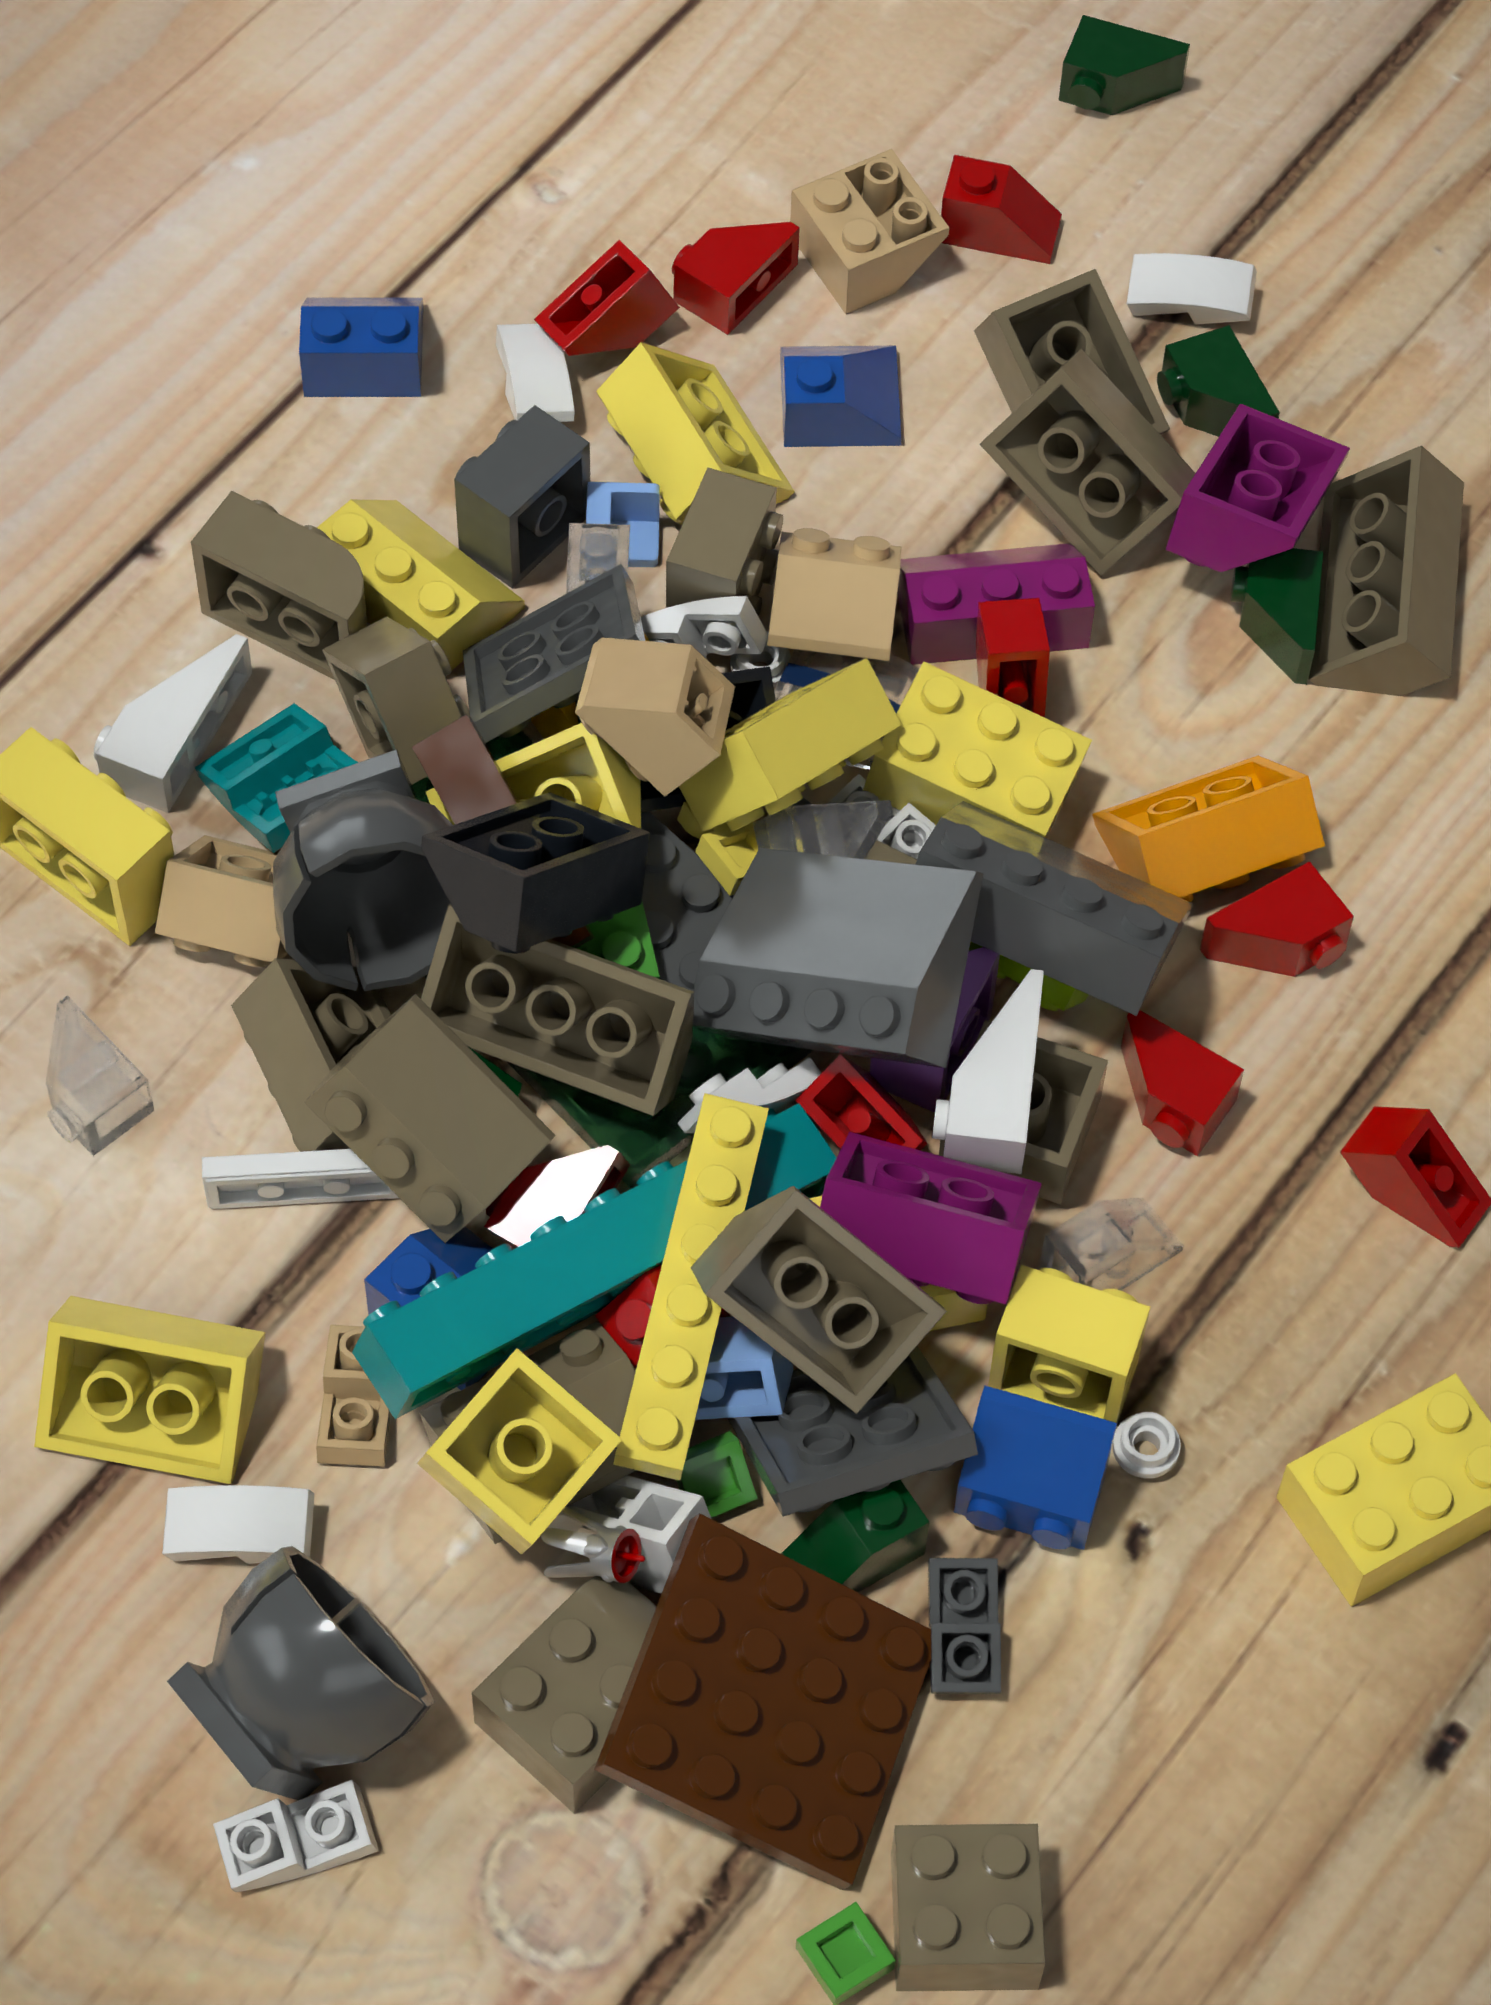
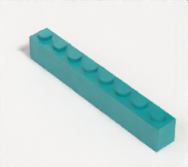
M800 1103L779 1114H776L774 1109H769L745 1211L792 1186L796 1187L808 1198L818 1197L823 1194L826 1178L837 1157ZM670 1161L660 1163L638 1179V1186L622 1194L619 1193L617 1188L607 1190L590 1201L584 1208L585 1213L567 1222L563 1216H557L538 1227L530 1235L531 1241L513 1250L508 1243L502 1244L482 1256L475 1264L476 1269L459 1278L456 1277L454 1272L445 1273L427 1284L420 1291L418 1299L402 1307L398 1301H391L369 1314L363 1321L365 1329L352 1353L393 1417L397 1419L500 1365L508 1359L516 1348L524 1352L600 1312L641 1275L661 1265L687 1161L675 1167L672 1166Z

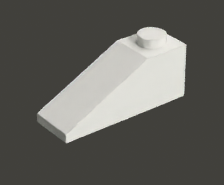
M238 634L232 636L125 705L113 726H105L96 740L93 755L94 759L97 760L99 773H105L115 780L124 791L126 797L169 813L252 674L248 638Z
M1031 969L956 1070L952 1078L950 1100H936L932 1139L945 1140L943 1157L999 1172L1022 1173L1028 1132L1043 970Z
M628 1475L567 1507L608 1528L624 1526L627 1529H634L640 1537L641 1555L645 1557V1561L640 1562L637 1572L629 1582L634 1586L661 1594L689 1521L699 1513L712 1519L703 1496ZM561 1511L547 1528L579 1532V1528L584 1525L567 1517Z

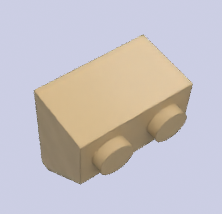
M813 528L797 529L794 533L781 531L767 646L889 661L900 575L901 546L890 545L887 540L875 536H860L855 538L854 541L830 538L826 532Z
M207 835L202 836L167 861L155 934L174 938L173 944L188 951L207 952L211 948L234 953L233 958L235 961L248 966L268 967L275 958L282 959L288 953L285 951L276 931L273 897V861L278 853Z

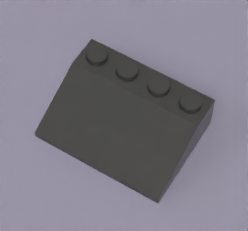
M964 801L939 819L921 848L916 861V865L971 870L984 874L971 942L1031 969L1043 970L1044 975L1135 1016L1138 1015L1193 907L1191 902Z
M759 848L699 960L693 989L695 992L693 1027L732 1039L946 1068L984 874L971 870Z

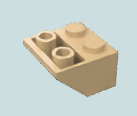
M892 149L800 186L791 192L790 222L800 227L799 249L845 314L895 294L949 235V226Z
M601 638L592 646L575 713L580 717L583 726L591 735L596 734L599 738L604 739L625 759L628 768L637 778L642 781H649L662 795L667 796L721 755L735 686L692 645Z

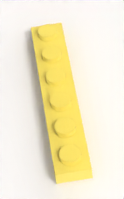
M704 1093L620 1433L622 1441L617 1445L613 1465L681 1480L722 1308L705 1295L690 1267L731 1220L745 1211L769 1108Z

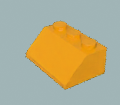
M1259 755L1092 814L1095 826L1119 871L1188 902L1193 900V893L1212 886L1216 889L1239 886L1250 879L1249 873L1269 866L1273 869H1281L1297 865L1306 859L1305 853L1325 846L1309 776Z

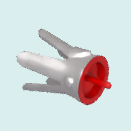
M567 1507L562 1510L563 1514L584 1525L579 1528V1532L547 1528L541 1534V1539L548 1545L590 1558L589 1562L549 1566L544 1571V1576L546 1577L600 1576L605 1582L616 1581L624 1584L634 1577L640 1562L645 1561V1557L641 1555L640 1537L634 1529H627L624 1526L608 1528Z

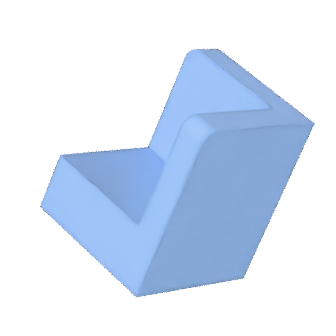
M588 482L586 566L616 567L622 564L623 567H656L658 565L660 486L658 484Z

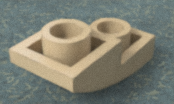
M330 1325L323 1371L324 1395L316 1445L317 1463L385 1467L391 1412L352 1353L365 1326Z

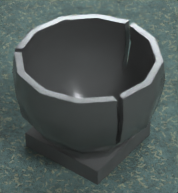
M397 749L276 791L279 810L290 831L289 837L273 861V897L276 931L285 951L314 980L356 991L358 981L351 963L348 941L349 932L352 939L357 972L364 991L411 984L427 975L446 911L451 903L421 849L422 836L452 826L453 824L435 805L418 800Z
M293 1546L279 1549L254 1567L224 1605L212 1663L202 1667L187 1662L167 1682L252 1787L295 1800H301L308 1797L323 1783L313 1771L315 1768L366 1762L413 1730L435 1701L422 1675L392 1636L361 1602L337 1624L332 1620L333 1617L354 1600V1595L320 1564Z

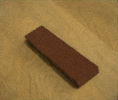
M467 714L412 746L454 824L519 803L475 723ZM588 925L573 930L569 936L555 937L552 940L578 948L595 937Z

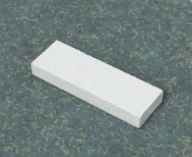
M351 1149L202 1157V1180L207 1206L211 1209L399 1198Z

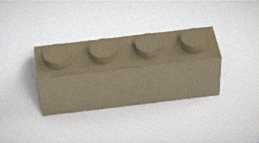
M1422 445L1332 483L1324 495L1320 541L1323 561L1316 644L1308 678L1316 686L1403 696L1451 678L1464 482Z
M448 905L421 1000L470 1048L654 1116L674 1100L693 1037L694 991L552 939L531 946L530 950L524 953L512 954L498 951L491 946V941L465 931L452 905Z

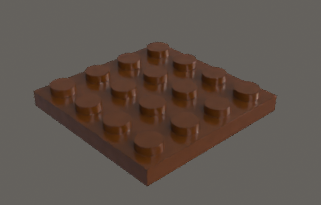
M699 1513L688 1523L594 1770L843 1890L854 1883L931 1661V1629Z

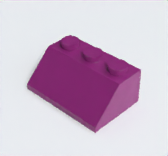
M1239 404L1183 492L1165 550L1184 557L1194 565L1224 572L1294 548L1346 460L1350 448Z
M1070 543L901 559L897 594L910 665L922 664L923 661L926 663L977 659L978 602L1040 598L1050 652L1089 648L1095 603L1085 556Z
M849 1132L826 1178L820 1208L918 1287L932 1284L954 1290L960 1298L976 1304H991L994 1301L1007 1304L1016 1279L1042 1183Z

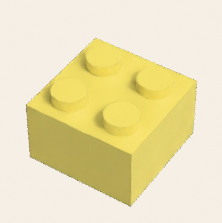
M1021 1265L996 1333L988 1386L1118 1423L1138 1364L1151 1306L1138 1303L1133 1296L1121 1290L1103 1289L1101 1291L1074 1282L1067 1274L1056 1269L1040 1268L1036 1270Z
M516 1348L417 1464L514 1549L523 1554L536 1542L622 1439Z

